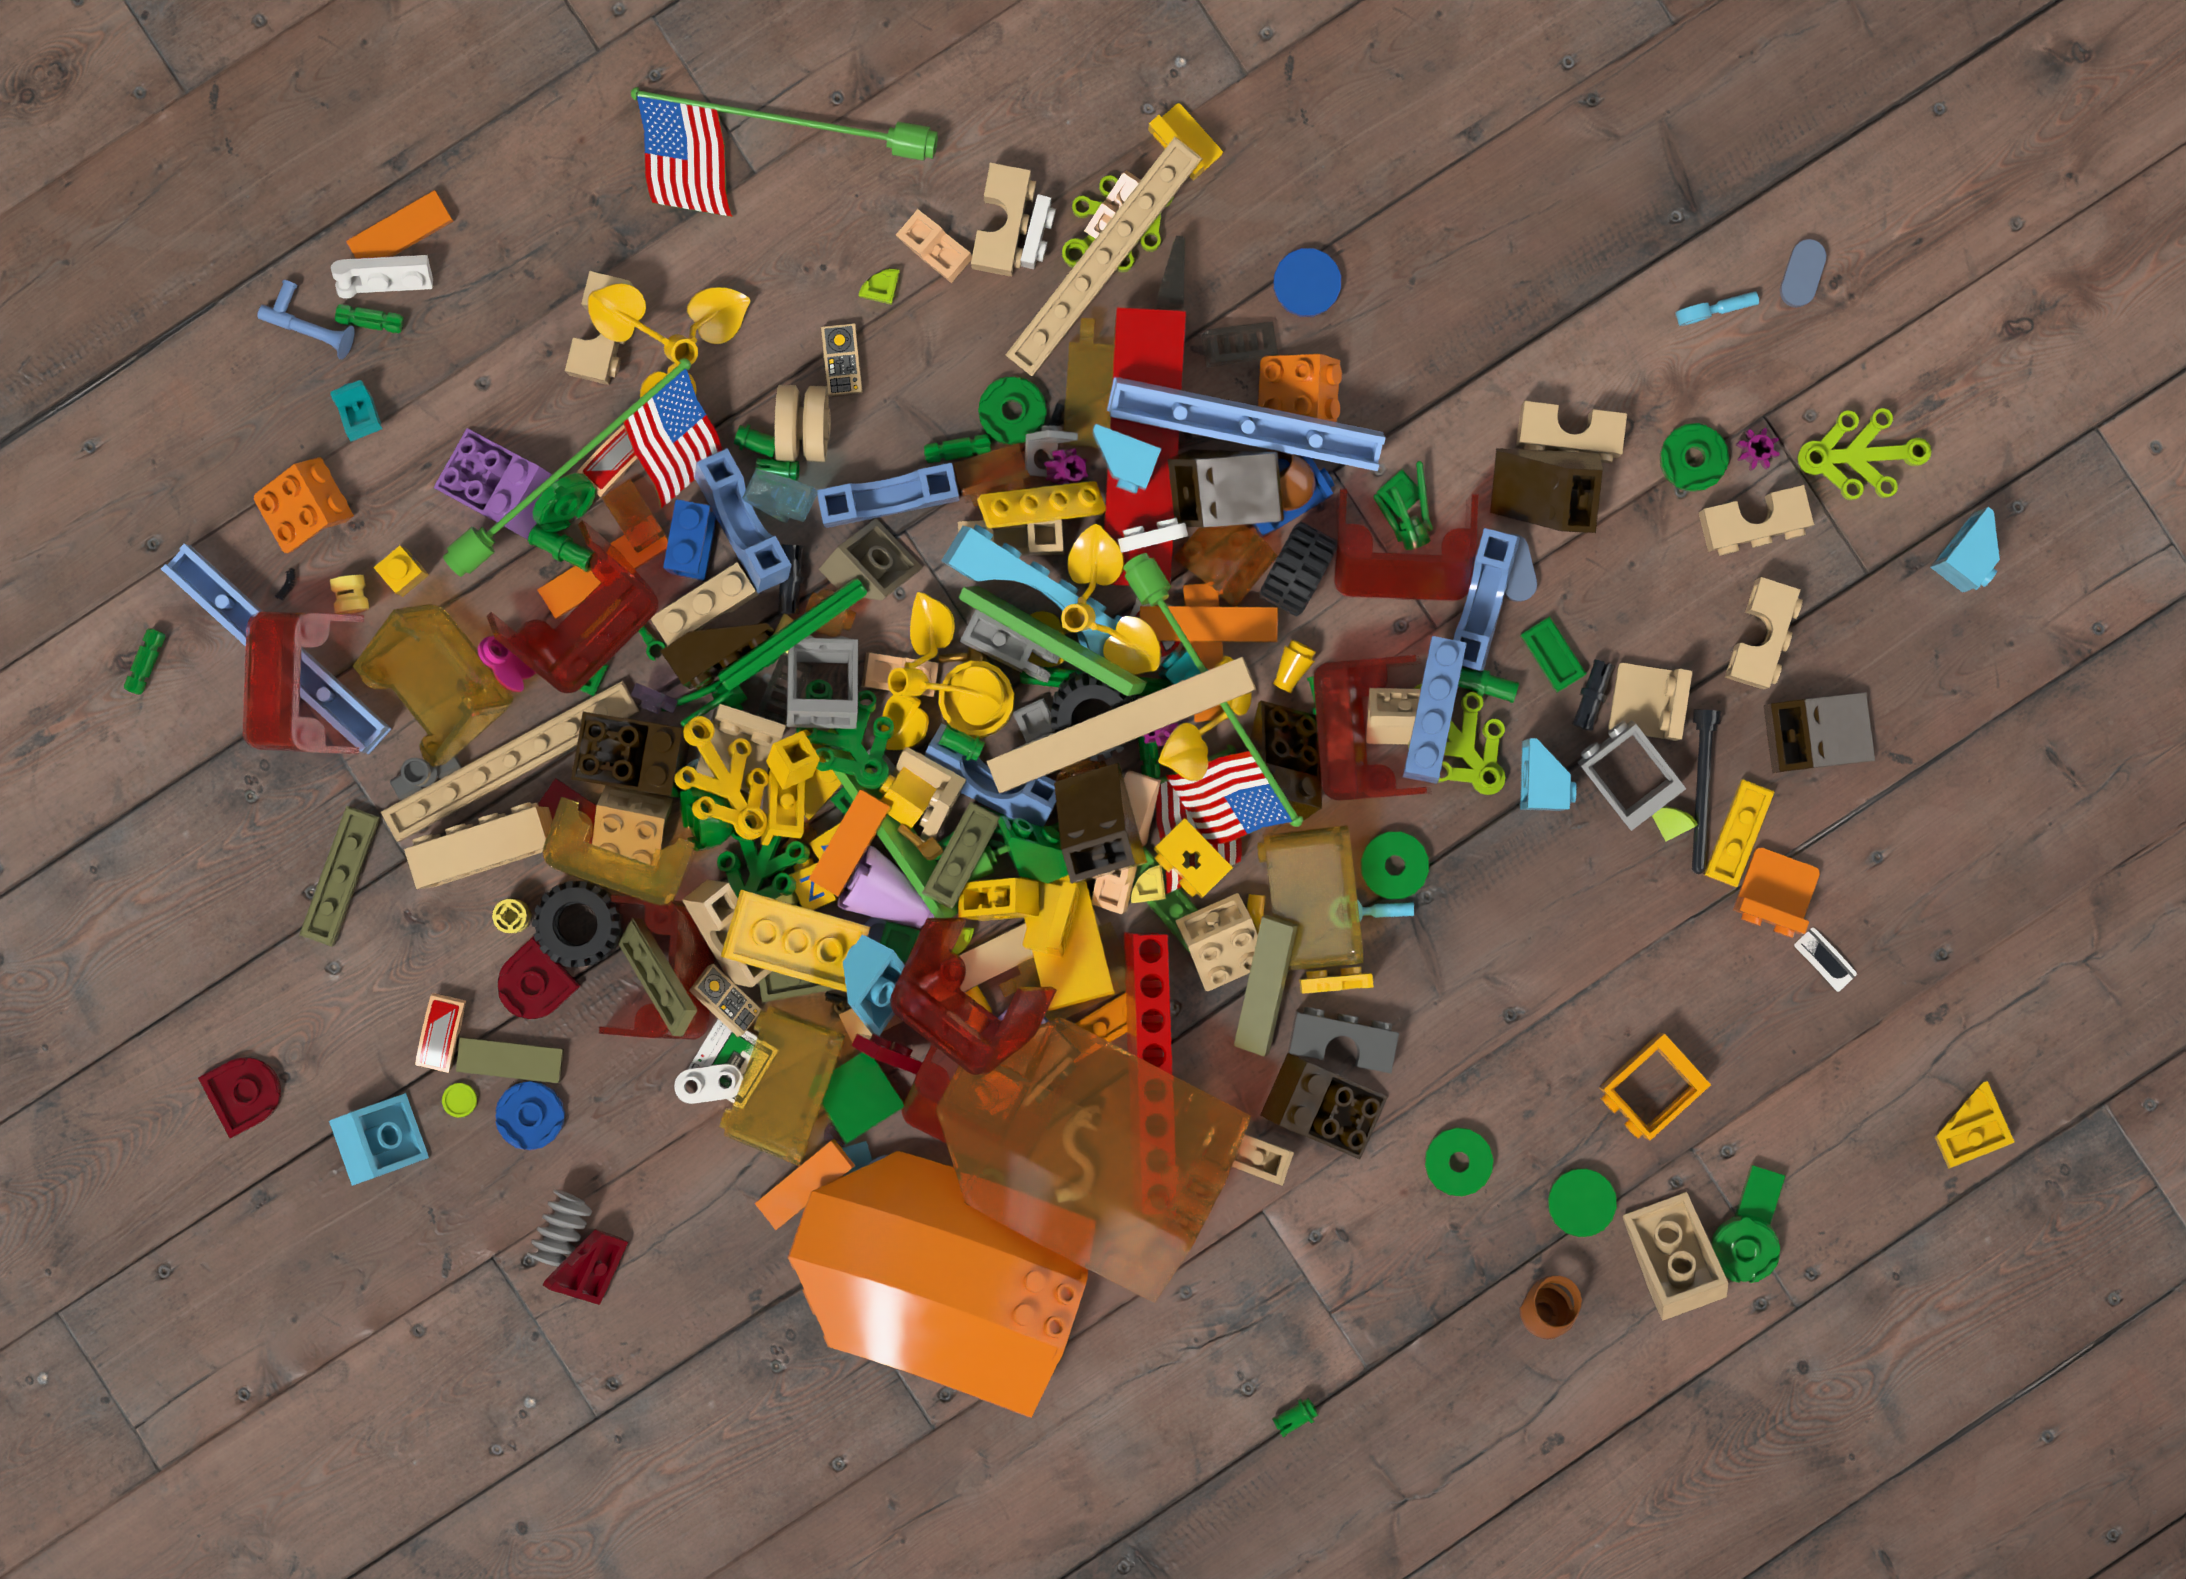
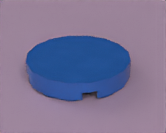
M1301 248L1289 253L1279 262L1273 277V290L1276 298L1282 304L1281 306L1287 312L1299 317H1315L1326 312L1336 302L1341 290V274L1337 264L1328 254L1313 248Z
M534 1081L518 1083L506 1090L497 1102L495 1111L497 1130L503 1139L515 1148L524 1150L543 1148L555 1140L563 1128L565 1118L563 1102L555 1090L544 1083Z

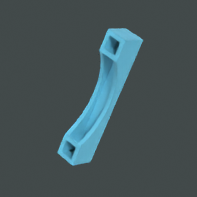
M977 524L973 529L962 526L941 560L974 581L996 579L1012 580L1027 584L1046 595L1057 604L1062 612L1068 605L1078 603L1079 597L1076 595L1078 592L1076 587L1063 579L1056 583L1047 577L1050 573L1048 569L1035 561L1028 565L1019 559L1022 554L1020 551L1007 543L1000 547L992 542L993 534ZM1089 597L1086 604L1090 605L1095 611V622L1115 630L1122 617L1119 615L1115 619L1109 617L1104 613L1107 607ZM1092 629L1076 632L1081 645L1104 657L1103 647L1106 640L1111 637L1110 634Z

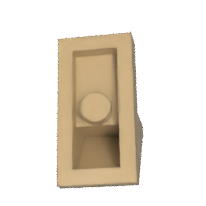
M1236 1131L1225 1164L1283 1186L1294 1152L1285 1147L1274 1145Z

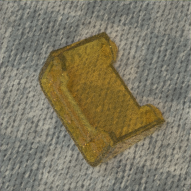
M433 604L394 609L353 665L362 677L363 682L370 688H392L428 735L421 739L419 749L422 757L432 767L448 763L503 715L514 700L512 692L497 681L492 668L481 661L478 649L444 609Z
M561 797L543 846V857L549 867L653 905H667L675 899L695 857V843L678 838L675 845L667 846L663 850L655 849L650 865L589 844L593 833L591 819L585 813L578 811V802Z
M1348 825L1262 835L1263 842L1257 843L1259 863L1266 862L1273 917L1298 925L1288 971L1363 963V946Z
M769 1006L767 1012L760 1010L754 1026V1030L759 1031L732 1110L725 1109L719 1127L725 1129L724 1137L800 1166L808 1148L807 1141L811 1138L829 1082L837 1065V1057H839L841 1049L844 1047L848 1033L783 1009Z

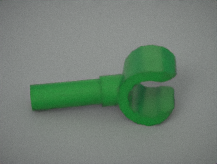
M637 616L631 622L647 645V656L651 660L656 661L655 657L650 653V647L654 644H659L662 648H665L666 645L661 640H655Z

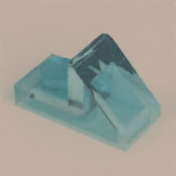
M756 468L742 499L781 522L787 523L789 518L804 522L818 491L811 485Z

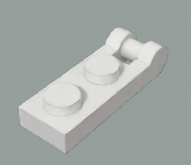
M428 255L342 259L335 261L331 265L332 276L337 280L335 283L336 291L341 298H351L356 293L433 288V276Z

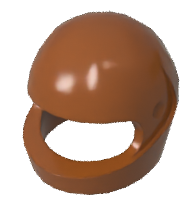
M1271 449L1265 451L1277 452L1278 459H1285L1290 463L1289 467L1279 473L1283 510L1292 511L1307 504L1315 491V477L1311 466L1306 460L1296 454Z
M1551 1275L1538 1280L1528 1291L1521 1307H1519L1520 1317L1525 1328L1534 1336L1542 1339H1555L1567 1333L1574 1325L1580 1312L1581 1293L1573 1281L1563 1276ZM1551 1283L1560 1284L1569 1290L1574 1300V1307H1572L1571 1300L1566 1292Z

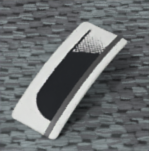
M1811 928L1794 944L1795 948L1821 973L1837 992L1843 989L1857 975L1849 963L1815 928Z

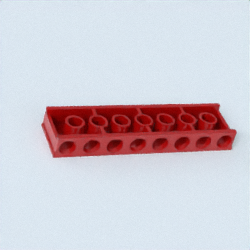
M1117 307L1112 384L1114 377L1181 390L1186 311ZM1110 417L1111 430L1161 449L1146 489L1138 488L1136 494L1117 487L1119 480L1112 478L1107 468L1104 530L1118 545V539L1124 538V530L1143 526L1144 532L1158 529L1157 522L1174 518L1168 459L1178 455V430ZM1173 540L1123 552L1124 565L1134 557L1147 553L1149 558L1155 559L1166 579L1171 584ZM1124 569L1120 577L1110 585L1130 586L1125 578L1126 572Z
M1124 932L1133 1207L1142 1214H1148V1212L1175 1211L1177 1210L1168 934Z

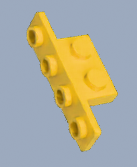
M1095 481L981 494L977 499L988 528L1102 515L1106 509L1098 484Z

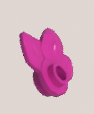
M504 630L498 636L484 638L478 645V655L485 665L492 668L495 678L501 685L511 691L522 692L524 690L523 680L536 675L540 668L522 651L526 636L517 631Z

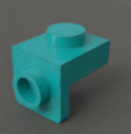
M362 380L347 383L330 392L331 398L339 410L345 433L350 442L382 430L373 397Z
M1174 650L1161 663L1164 669L1158 675L1174 685L1201 673L1187 650H1182L1179 653Z

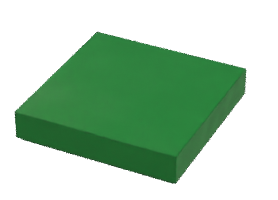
M863 1052L809 1086L846 1145L905 1108L902 1100L876 1060Z

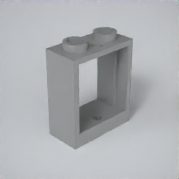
M807 636L788 650L787 727L856 729L858 714V639H849L843 636L833 637L832 639ZM797 662L848 663V700L796 699Z
M1622 721L1608 732L1610 737L1600 745L1595 742L1582 751L1580 755L1583 758L1578 761V764L1626 826L1632 831L1686 790V788L1634 721H1630L1628 724ZM1633 735L1666 777V780L1625 810L1592 766Z

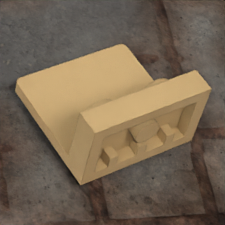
M1628 663L1618 664L1608 726L1609 730L1622 721H1625L1626 724L1634 721L1645 736L1673 741L1681 740L1692 671L1683 669L1672 671Z
M1370 688L1366 742L1368 744H1409L1421 689Z
M719 704L713 711L711 718L715 732L710 741L728 772L732 759L728 754V746L738 738H744L750 743L752 751L746 759L740 791L749 793L750 789L745 783L746 775L755 768H762L768 772L769 766L766 760L773 743L782 739L786 725ZM736 745L737 752L743 754V749ZM700 754L696 771L715 778ZM753 775L754 781L761 784L760 778L757 775Z
M905 747L892 776L896 777L901 769L906 767L936 788L919 824L924 827L920 838L925 842L932 836L934 839L937 838L948 820L966 779L928 759L921 753Z
M605 785L596 807L590 862L642 874L656 875L659 871L664 827L671 812L673 798Z
M1238 893L1175 920L1190 951L1205 991L1213 990L1250 973L1258 935L1253 921Z

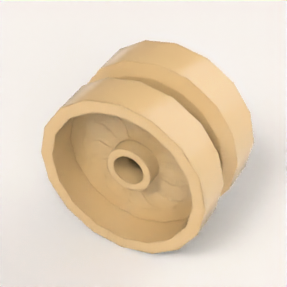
M778 385L775 406L776 460L795 461L799 455L800 440H803L804 456L808 462H826L831 430V411L829 408L827 386H809L805 393L804 407H801V395L796 385Z

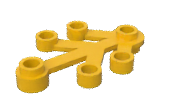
M703 716L694 717L684 726V738L690 745L697 746L715 778L698 773L693 767L685 766L675 774L676 785L684 790L696 787L727 798L733 808L715 804L712 798L703 796L695 801L692 806L693 814L698 819L705 820L711 816L733 824L735 831L744 839L754 840L763 835L767 826V817L764 811L760 809L764 787L769 782L767 772L762 768H755L746 775L745 783L750 789L746 802L740 789L746 759L752 751L750 743L744 738H738L728 746V754L732 758L728 772L710 741L715 732L712 722ZM692 729L698 731L700 738L695 736ZM736 745L743 749V754L737 752ZM683 773L690 777V783L684 780ZM753 775H757L760 778L761 784L754 781ZM701 803L707 806L708 813L701 809ZM745 819L751 822L752 828L746 824Z

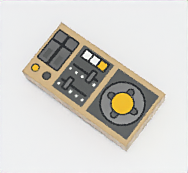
M846 324L821 327L828 395L838 396L863 393L856 325Z
M714 964L707 966L689 990L737 1037L744 1035L762 1011Z

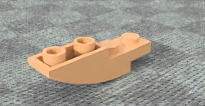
M1129 770L1124 777V782L1142 846H1145L1161 780ZM1137 866L1096 878L1091 900L1092 905L1119 914L1125 913L1128 908Z

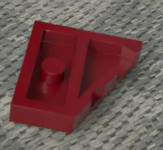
M875 1033L872 1036L856 1034L851 1045L852 1047L876 1060L917 1075L923 1062L910 1056L913 1051L911 1048L896 1041L891 1045L892 1042Z
M595 1229L545 1279L543 1286L551 1291L600 1305L628 1242L621 1237Z

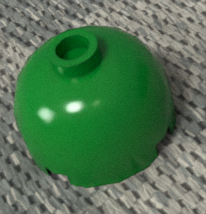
M691 787L685 791H680V811L683 827L689 826L693 837L687 838L694 851L708 850L720 846L728 840L734 830V825L711 816L705 820L698 819L692 811L693 803L703 796H708L714 800L715 804L733 808L727 798ZM701 803V809L708 813L707 806Z

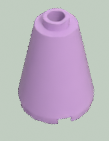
M870 845L848 882V892L843 890L837 901V906L844 910L917 929L923 924L928 926L934 918V915L904 872L880 851Z

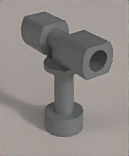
M449 747L429 758V760L420 758L406 760L401 767V774L390 779V784L398 798L402 801L422 790L423 787L432 785L437 776L442 779L461 769L462 764L452 747Z

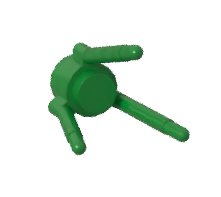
M1421 461L1416 463L1421 521L1419 516L1409 517L1396 487L1391 489V493L1402 518L1399 524L1380 495L1375 494L1373 496L1379 509L1392 527L1397 541L1403 542L1405 550H1413L1428 544L1431 541L1428 532L1433 530L1429 518L1425 474Z
M718 680L713 685L662 705L660 710L664 712L715 692L712 694L714 700L681 721V725L685 726L694 717L705 715L719 706V704L742 711L741 703L746 701L747 697L739 685L732 690H727L721 681Z

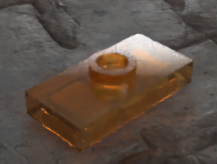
M631 479L602 497L636 553H639L666 535Z

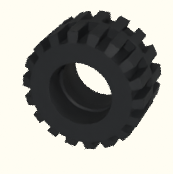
M1302 521L1297 523L1293 527L1260 589V598L1296 617L1303 613L1337 550V540Z
M1075 671L1070 674L1068 681L1063 680L1060 683L1058 692L1056 691L1054 694L1050 715L1051 728L1057 733L1079 724L1074 716V708L1086 699H1100L1107 702L1112 709H1116L1135 701L1136 696H1126L1084 671L1079 675ZM1125 743L1092 756L1090 761H1098L1099 755H1104L1105 759L1111 758L1115 750L1120 753L1125 749Z
M568 881L552 887L549 893H545L541 897L540 905H536L534 910L536 917L532 919V927H535L536 934H533L535 941H539L541 945L540 950L544 954H548L552 961L561 963L563 966L584 967L597 964L599 961L610 956L609 953L616 949L619 943L618 939L623 934L624 928H621V921H624L623 914H620L618 901L612 898V894L607 889L601 888L596 883ZM575 903L589 906L597 917V931L594 937L584 944L568 942L562 936L559 928L562 912L566 907Z

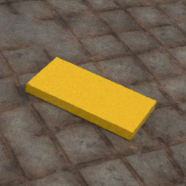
M1069 875L1050 882V884L1062 886L1063 881L1070 882ZM1020 877V878H1019V879H1025V880L1036 881V882H1039V883L1041 882V881H1037V880H1033V879H1029V878H1025V877ZM1087 881L1074 883L1077 884L1080 895L1063 956L1058 957L1032 950L1048 1011L1115 994ZM1025 917V918H1024V919H1025V923H1026V927H1027V925H1028V922H1029V918H1030V917Z
M740 890L721 957L847 992L843 961L849 949L857 943L862 934L868 937L870 927Z

